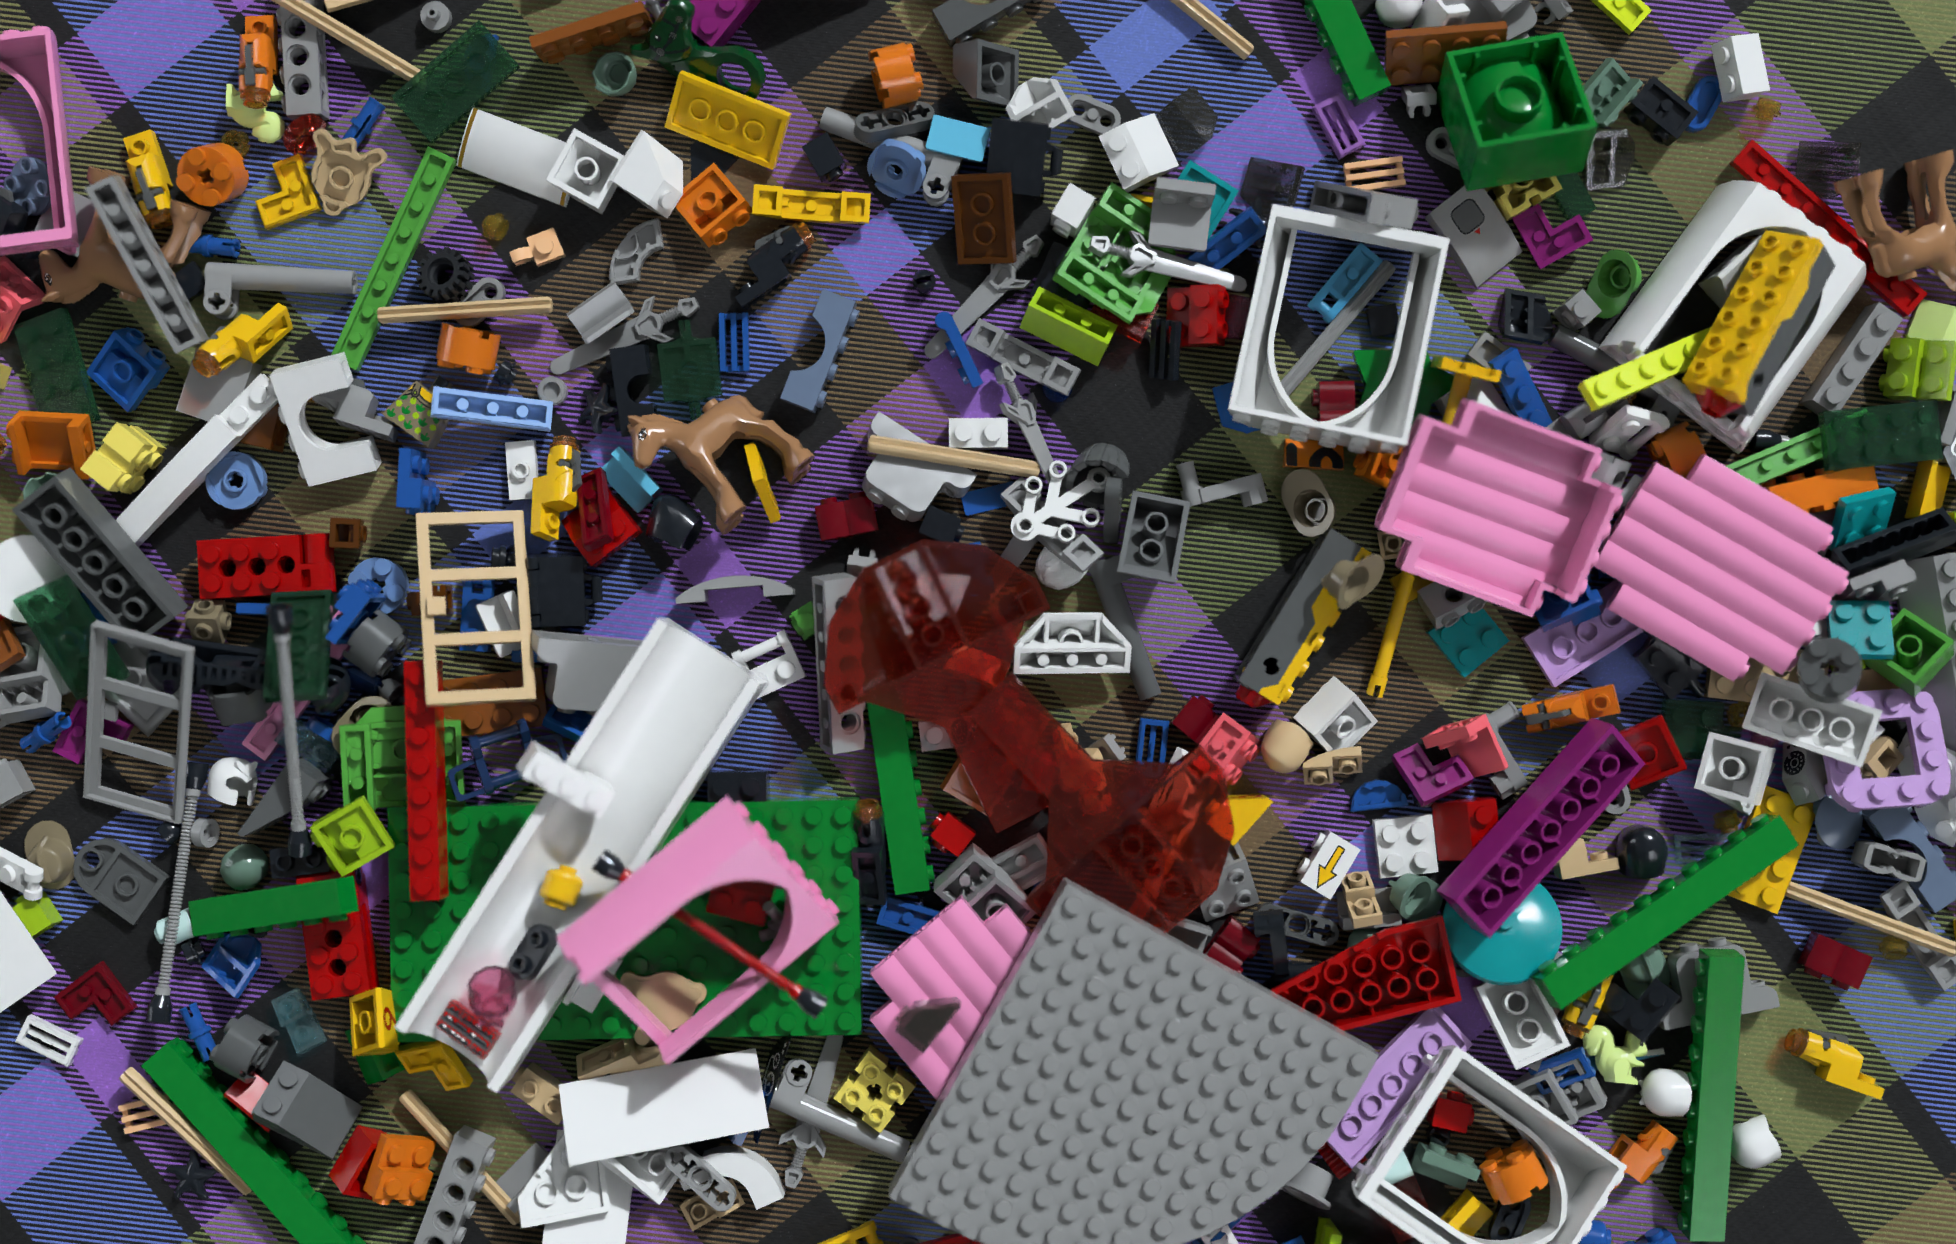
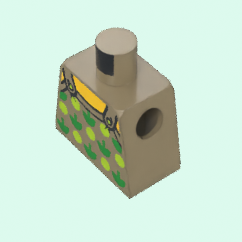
M440 375L437 376L429 388L415 381L382 414L425 446L432 449L437 447L449 422L448 419L430 417L433 387L451 389L453 386L452 383Z

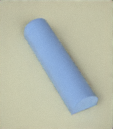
M434 386L430 417L550 432L553 401Z

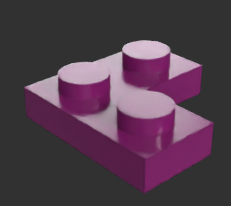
M1538 203L1511 219L1539 270L1593 241L1580 214L1553 229Z
M78 699L70 714L72 724L68 729L61 732L52 751L77 764H82L85 760L87 700ZM119 716L115 722L104 719L103 735L127 741L134 724Z
M1418 743L1393 754L1391 759L1422 807L1472 784L1474 780L1473 775L1459 755L1433 766Z

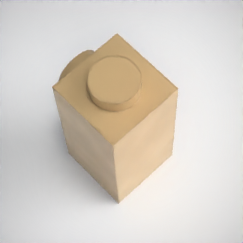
M534 1062L527 1068L521 1066L511 1080L516 1084L510 1092L553 1123L559 1125L563 1120L559 1084L564 1083Z

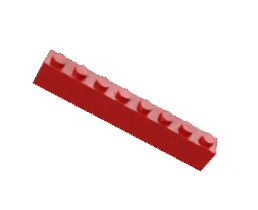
M436 660L438 692H443L442 660ZM404 661L410 901L441 900L449 896L444 706L426 707L423 661Z

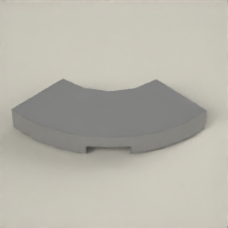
M659 218L643 222L626 234L627 236L622 240L617 250L615 249L609 271L610 283L615 281L617 285L640 282L641 269L645 260L654 252L664 249Z

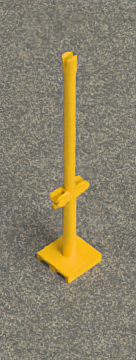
M1433 356L1430 367L1455 373L1442 422L1452 426L1456 410L1462 398L1467 399L1472 378L1499 383L1502 371L1450 359L1445 356ZM1404 570L1400 574L1374 671L1371 673L1366 694L1373 696L1375 685H1378L1376 696L1379 698H1383L1388 680V671L1415 579V574Z

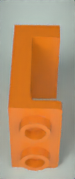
M19 410L7 423L6 434L11 439L13 449L12 462L16 465L18 475H26L33 468L66 470L71 467L80 479L88 480L90 478L80 469L94 450H96L89 414Z

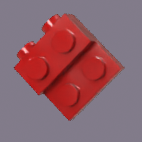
M1219 284L1167 288L1166 319L1182 321L1180 347L1224 346L1225 338L1228 336L1225 312L1229 306V294L1226 291V287ZM1169 326V339H1168V343H1170V334H1171V327H1170V326Z

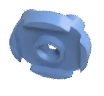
M889 138L885 139L872 152L868 159L867 171L869 176L872 174L876 181L874 185L879 191L893 198H905L906 195L916 193L922 186L926 176L924 164L926 158L921 151L916 150L909 144ZM891 165L899 166L902 169V171L899 174H896L894 172L895 168Z
M236 451L228 452L206 475L205 479L207 491L213 501L225 508L244 510L256 505L268 491L267 474L261 462L253 455ZM234 473L243 477L240 488L230 484V481L234 479Z
M374 557L366 559L359 563L348 576L349 585L356 583L359 578L365 581L367 579L372 581L377 579L379 582H385L386 586L382 588V594L387 598L378 610H381L386 615L397 611L403 605L407 591H409V579L405 570L396 562L385 558Z

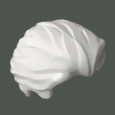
M1046 547L1040 552L1036 560L1035 572L1039 581L1046 587L1057 590L1075 585L1088 571L1087 569L1082 574L1073 569Z

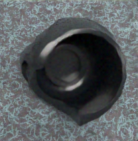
M672 494L658 495L654 499L649 514L645 535L652 537L655 542L665 541L677 549L683 547L690 551L699 537L704 519L689 503L679 496Z
M1633 824L1623 828L1617 837L1615 846V857H1618L1620 866L1619 872L1624 876L1639 879L1656 878L1663 875L1668 857V847L1663 835L1654 828L1644 825Z

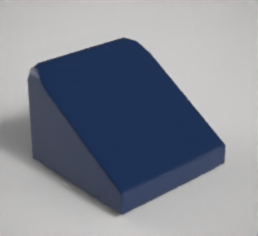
M351 667L349 669L351 688L367 696H376L378 694L377 687L382 686L383 683L381 681L383 678L379 676L372 678L358 667Z

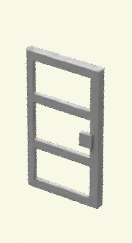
M98 620L91 624L83 798L174 824L183 822L194 647ZM108 637L182 657L180 697L106 677ZM105 690L179 710L176 755L103 735L104 719L115 722L118 720L119 704L105 700ZM102 749L174 768L173 806L101 786Z

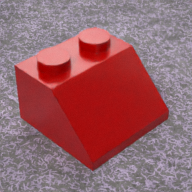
M609 487L608 494L614 541L588 552L583 547L579 507L561 520L574 545L590 566L593 567L601 565L643 532Z
M1481 796L1434 802L1431 805L1437 860L1463 861L1499 821L1496 798Z
M741 880L712 887L706 912L764 927L769 915L763 910V905L767 901H773L777 884L759 880Z
M356 1126L329 1173V1177L342 1194L372 1200V1197L363 1188L380 1135L387 1133L370 1127Z

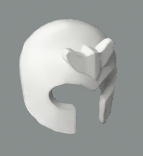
M1376 0L1375 8L1379 20L1385 26L1399 29L1408 27L1415 22L1423 0Z
M227 757L218 760L209 771L207 795L217 801L233 806L237 803V796H245L248 798L247 805H253L258 781L256 773L258 763L256 761L250 763L245 759L237 757Z
M1658 1068L1652 1070L1644 1080L1638 1081L1642 1088L1640 1091L1642 1098L1639 1104H1645L1652 1113L1664 1117H1684L1688 1112L1692 1100V1088L1688 1075L1682 1070Z
M1763 1114L1733 1126L1731 1156L1741 1166L1750 1169L1761 1168L1780 1159L1782 1156L1777 1140L1769 1131L1767 1119Z

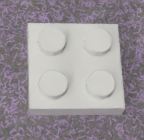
M1432 814L1372 820L1378 876L1380 879L1400 877L1406 873L1417 875L1438 872Z

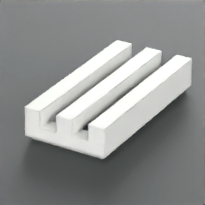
M31 1014L27 1016L15 1042L68 1067L72 1065L73 1057L77 1055L79 1050L78 1046L82 1044L84 1039ZM31 1025H33V1026H35V1027H37V1028H39V1029H41V1030H43V1031H46V1032H48V1033H50V1034H52V1035H54V1036H56V1037H58V1038H60V1039H62V1040H64V1041H66V1042H69V1043H71V1045H69V1044H67V1043H65V1042H63V1041H61V1040H58V1039H56V1038H54V1037H52V1036H50V1035H48V1034H46V1033H44V1032H42V1031H40V1030H38V1029H35V1028L31 1027ZM28 1033L49 1045L67 1052L66 1056L25 1037Z

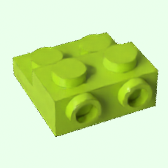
M1891 338L1890 345H1886L1883 351V359L1887 363L1886 374H1882L1879 379V388L1883 391V396L1892 400L1951 401L1956 370V341Z
M364 795L346 806L337 808L313 822L310 827V836L317 847L322 846L328 855L326 857L328 865L334 872L338 871L341 877L395 846L394 841Z

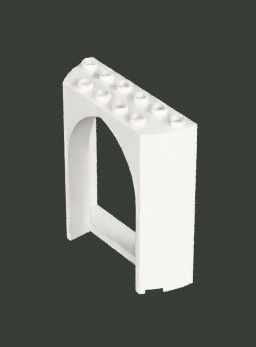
M1731 180L1715 188L1598 348L1620 365L1644 356V351L1713 257L1731 241L1746 236L1764 234L1765 230L1820 238L1836 266L1752 417L1739 414L1733 422L1726 416L1713 418L1706 415L1686 385L1675 377L1651 386L1658 394L1662 395L1692 420L1739 454L1744 450L1860 289L1866 277V265L1852 253L1848 246L1838 243L1830 237L1826 229L1813 224L1805 218V214L1801 210L1791 207L1783 201L1780 194L1776 191L1766 188L1760 182Z
M1272 204L1228 407L1229 413L1233 416L1232 420L1248 427L1261 429L1260 432L1269 436H1277L1278 433L1287 434L1294 441L1306 442L1307 439L1319 441V445L1328 448H1336V445L1346 446L1348 451L1358 454H1365L1366 451L1398 454V451L1406 447L1408 443L1450 238ZM1297 230L1412 252L1386 375L1380 386L1366 402L1350 413L1329 421H1315L1298 409L1281 385L1275 366V332Z
M1447 1045L1440 1047L1439 1053L1434 1056L1426 1054L1421 1062L1428 1066L1429 1069L1367 1164L1364 1166L1358 1162L1352 1168V1171L1356 1173V1180L1351 1182L1355 1196L1423 1244H1578L1581 1238L1590 1231L1592 1221L1597 1213L1606 1206L1608 1196L1613 1188L1622 1181L1627 1166L1459 1047ZM1447 1081L1515 1127L1531 1142L1545 1166L1550 1185L1548 1219L1539 1228L1523 1236L1506 1240H1487L1473 1237L1450 1226L1384 1180L1386 1174Z

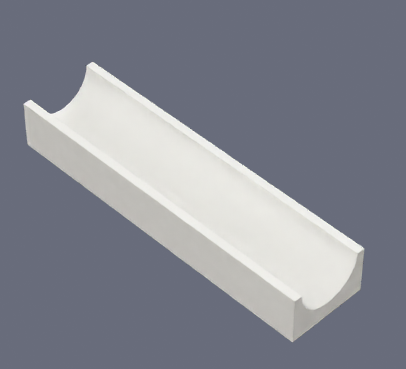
M658 618L565 762L578 771L583 772L585 769L610 783L616 794L600 819L546 791L395 1028L404 1034L414 1032L430 1036L456 1049L480 1068L488 1080L487 1087L498 1093L513 1078L579 973L577 966L567 960L557 940L555 949L534 979L526 981L514 978L509 970V961L527 931L536 924L551 926L558 936L621 884L618 881L604 878L592 870L605 849L619 857L624 866L633 873L658 853L767 681L671 619ZM560 864L577 869L576 876L583 880V887L577 904L574 907H567L566 911L543 904L544 899L539 895V890L547 870L559 869ZM540 935L536 938V943L539 942ZM451 1000H457L502 1033L486 1059L482 1060L435 1026Z

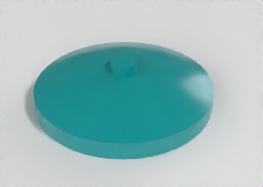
M1540 883L1490 938L1472 929L1447 902L1443 910L1442 916L1452 958L1465 972L1486 983L1517 985L1533 979L1532 975L1539 971L1538 967L1542 963L1555 958L1561 944L1563 928L1558 906L1550 893Z

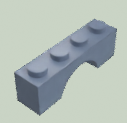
M822 289L812 317L824 331V351L820 359L811 367L790 371L780 397L783 401L813 413L816 412L817 407L823 408L828 392H825L824 389L828 380H834L839 365L835 364L838 353L844 354L849 338L845 337L849 326H855L860 313L859 310H856V301Z
M1912 807L1862 810L1863 819L1876 837L1884 841L1893 839L1906 840L1912 846L1915 853L1926 860L1921 881L1909 883L1925 908L1936 913L1956 900V871L1952 868L1948 869L1943 862L1946 856L1937 845L1932 846L1927 838L1930 834L1926 827L1919 820L1917 822L1910 814L1913 811Z

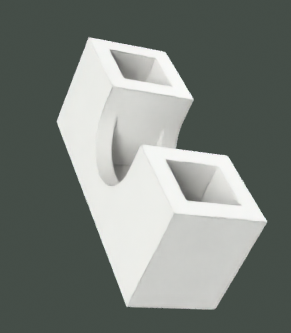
M534 741L531 742L516 766L521 777L600 819L616 794L610 783L585 769L583 772L576 770L565 763L558 754Z

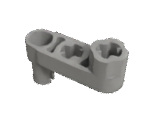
M1194 460L1176 465L1183 489L1180 491L1182 500L1191 502L1190 507L1240 494L1243 508L1268 501L1261 473L1203 488V485H1199Z
M1511 701L1490 714L1485 713L1508 763L1507 769L1499 771L1488 778L1492 788L1502 800L1528 785L1524 774L1498 733L1499 728L1520 717L1519 711Z

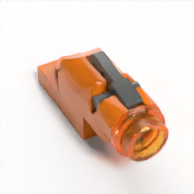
M275 15L245 16V34H240V98L243 100V105L248 108L263 109L268 106V101L271 100L273 75H278V22Z

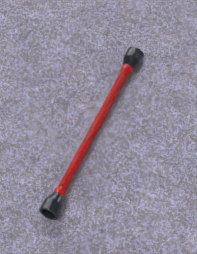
M607 849L601 854L592 868L593 871L602 877L620 883L633 873L624 866L619 857ZM682 907L671 914L677 920L684 921V924H687L688 927L690 926L694 931L697 930V933L700 932V935H703L704 938L707 937V940L710 939V942L713 941V944H716L719 948H723L727 953L729 952L730 955L739 959L740 962L742 961L743 964L746 963V966L749 965V968L752 967V970L758 972L759 975L762 974V977L765 976V979L768 978V981H771V983H775L782 990L785 989L784 991L797 1002L801 1010L812 1018L816 1019L829 999L817 990L804 988L792 981L789 982V979L786 980V977H783L782 974L779 975V972L776 973V970L773 971V968L770 969V966H767V964H763L762 961L760 962L753 955L750 956V953L747 954V951H744L743 948L741 949L737 944L734 945V942L731 943V940L724 938V935L721 936V933L718 934V931L708 927L707 924L705 925L698 918L695 919V916L689 914L688 911L685 912V909L682 910Z

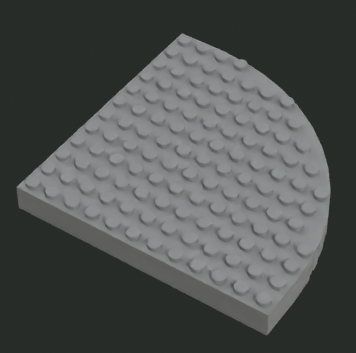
M1064 877L889 1184V1198L943 1227L983 1244H1183L1206 1236L1241 1218L1273 1196L1299 1173L1329 1139L1355 1099L1379 1054L1369 1044Z

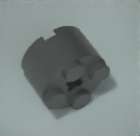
M376 610L374 613L378 616L374 620L367 617L360 624L347 642L351 646L349 653L343 650L342 656L373 678L379 675L383 678L393 667L391 661L398 653L403 654L412 641L408 638L409 631L381 610Z
M1836 638L1817 639L1802 651L1798 660L1797 678L1801 688L1813 700L1821 703H1836L1852 695L1859 686L1862 675V661L1859 652L1847 642ZM1830 665L1834 667L1835 672H1832L1830 676L1824 675L1825 670L1822 668H1827Z
M240 683L225 686L204 685V690L215 715L223 726L242 724L249 721L253 723L260 722L266 718V711L274 701L272 691L252 689Z
M246 1014L239 1019L233 1017L229 1020L224 1028L226 1035L221 1043L213 1048L209 1060L214 1062L215 1067L248 1084L256 1079L252 1074L257 1069L263 1071L269 1063L278 1045V1041L274 1039V1036L280 1035V1032Z

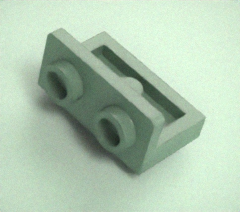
M1606 58L1583 85L1598 127L1605 128L1614 123L1618 118V113L1636 97L1637 90L1643 84L1639 78H1630L1614 58Z
M1418 1142L1410 1163L1412 1171L1462 1190L1465 1189L1468 1179L1477 1182L1481 1170L1476 1166L1472 1157L1462 1153H1457V1156L1448 1153L1445 1147L1430 1142L1427 1145Z

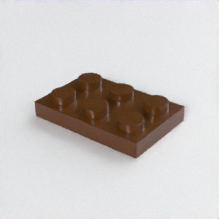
M1011 172L956 174L951 176L958 264L1016 262Z

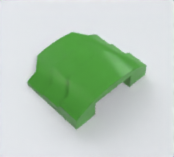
M1111 182L1083 223L1060 262L1052 280L1076 296L1081 294L1100 308L1107 309L1128 324L1132 322L1135 315L1150 314L1170 281L1171 276L1143 271L1131 278L1120 276L1123 271L1130 267L1126 258H1120L1118 255L1117 257L1115 255L1112 256V254H1106L1100 258L1088 251L1092 236H1107L1111 244L1125 246L1128 249L1132 248L1134 243L1129 235L1130 230L1141 233L1148 243L1152 209ZM1150 246L1153 249L1176 256L1175 250L1172 248Z
M405 705L371 707L357 723L339 726L343 807L363 795L374 811L376 808L407 805ZM444 717L446 806H465L466 800L460 802L455 799L447 777L449 769L463 763L461 720L446 719ZM464 769L456 772L454 777L460 794L464 795L465 778Z

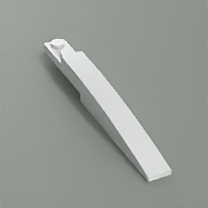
M260 374L220 415H215L116 519V522L138 547L205 481L206 475L278 403L277 397L273 396L268 386L269 378L265 374Z

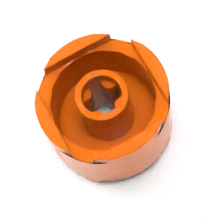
M902 42L870 50L868 52L869 62L874 61L876 68L871 70L872 80L878 100L883 102L882 108L886 109L918 101V97H921L920 90L923 89V81L920 72H914L912 61H915V53L912 44Z
M210 143L192 148L181 157L177 167L176 185L193 202L203 206H216L240 196L248 185L249 174L248 169H245L242 155L235 148L225 143Z
M442 323L436 352L437 365L447 368H463L466 366L465 372L491 375L492 370H495L501 335L465 326L458 328L454 327V324Z
M1686 421L1671 427L1663 433H1657L1651 438V443L1646 445L1647 452L1652 461L1658 460L1660 465L1683 478L1687 477L1701 454L1706 455L1695 431L1688 433L1686 427L1690 425Z
M1527 1139L1518 1140L1511 1147L1503 1150L1500 1147L1490 1149L1484 1154L1486 1160L1479 1165L1480 1174L1496 1204L1498 1200L1501 1205L1523 1201L1532 1196L1530 1190L1536 1186L1541 1190L1548 1183V1177L1533 1146L1529 1144Z

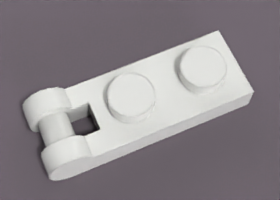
M0 847V881L24 893L23 896L26 900L35 901L41 899L43 887L40 885V882L43 880V869Z

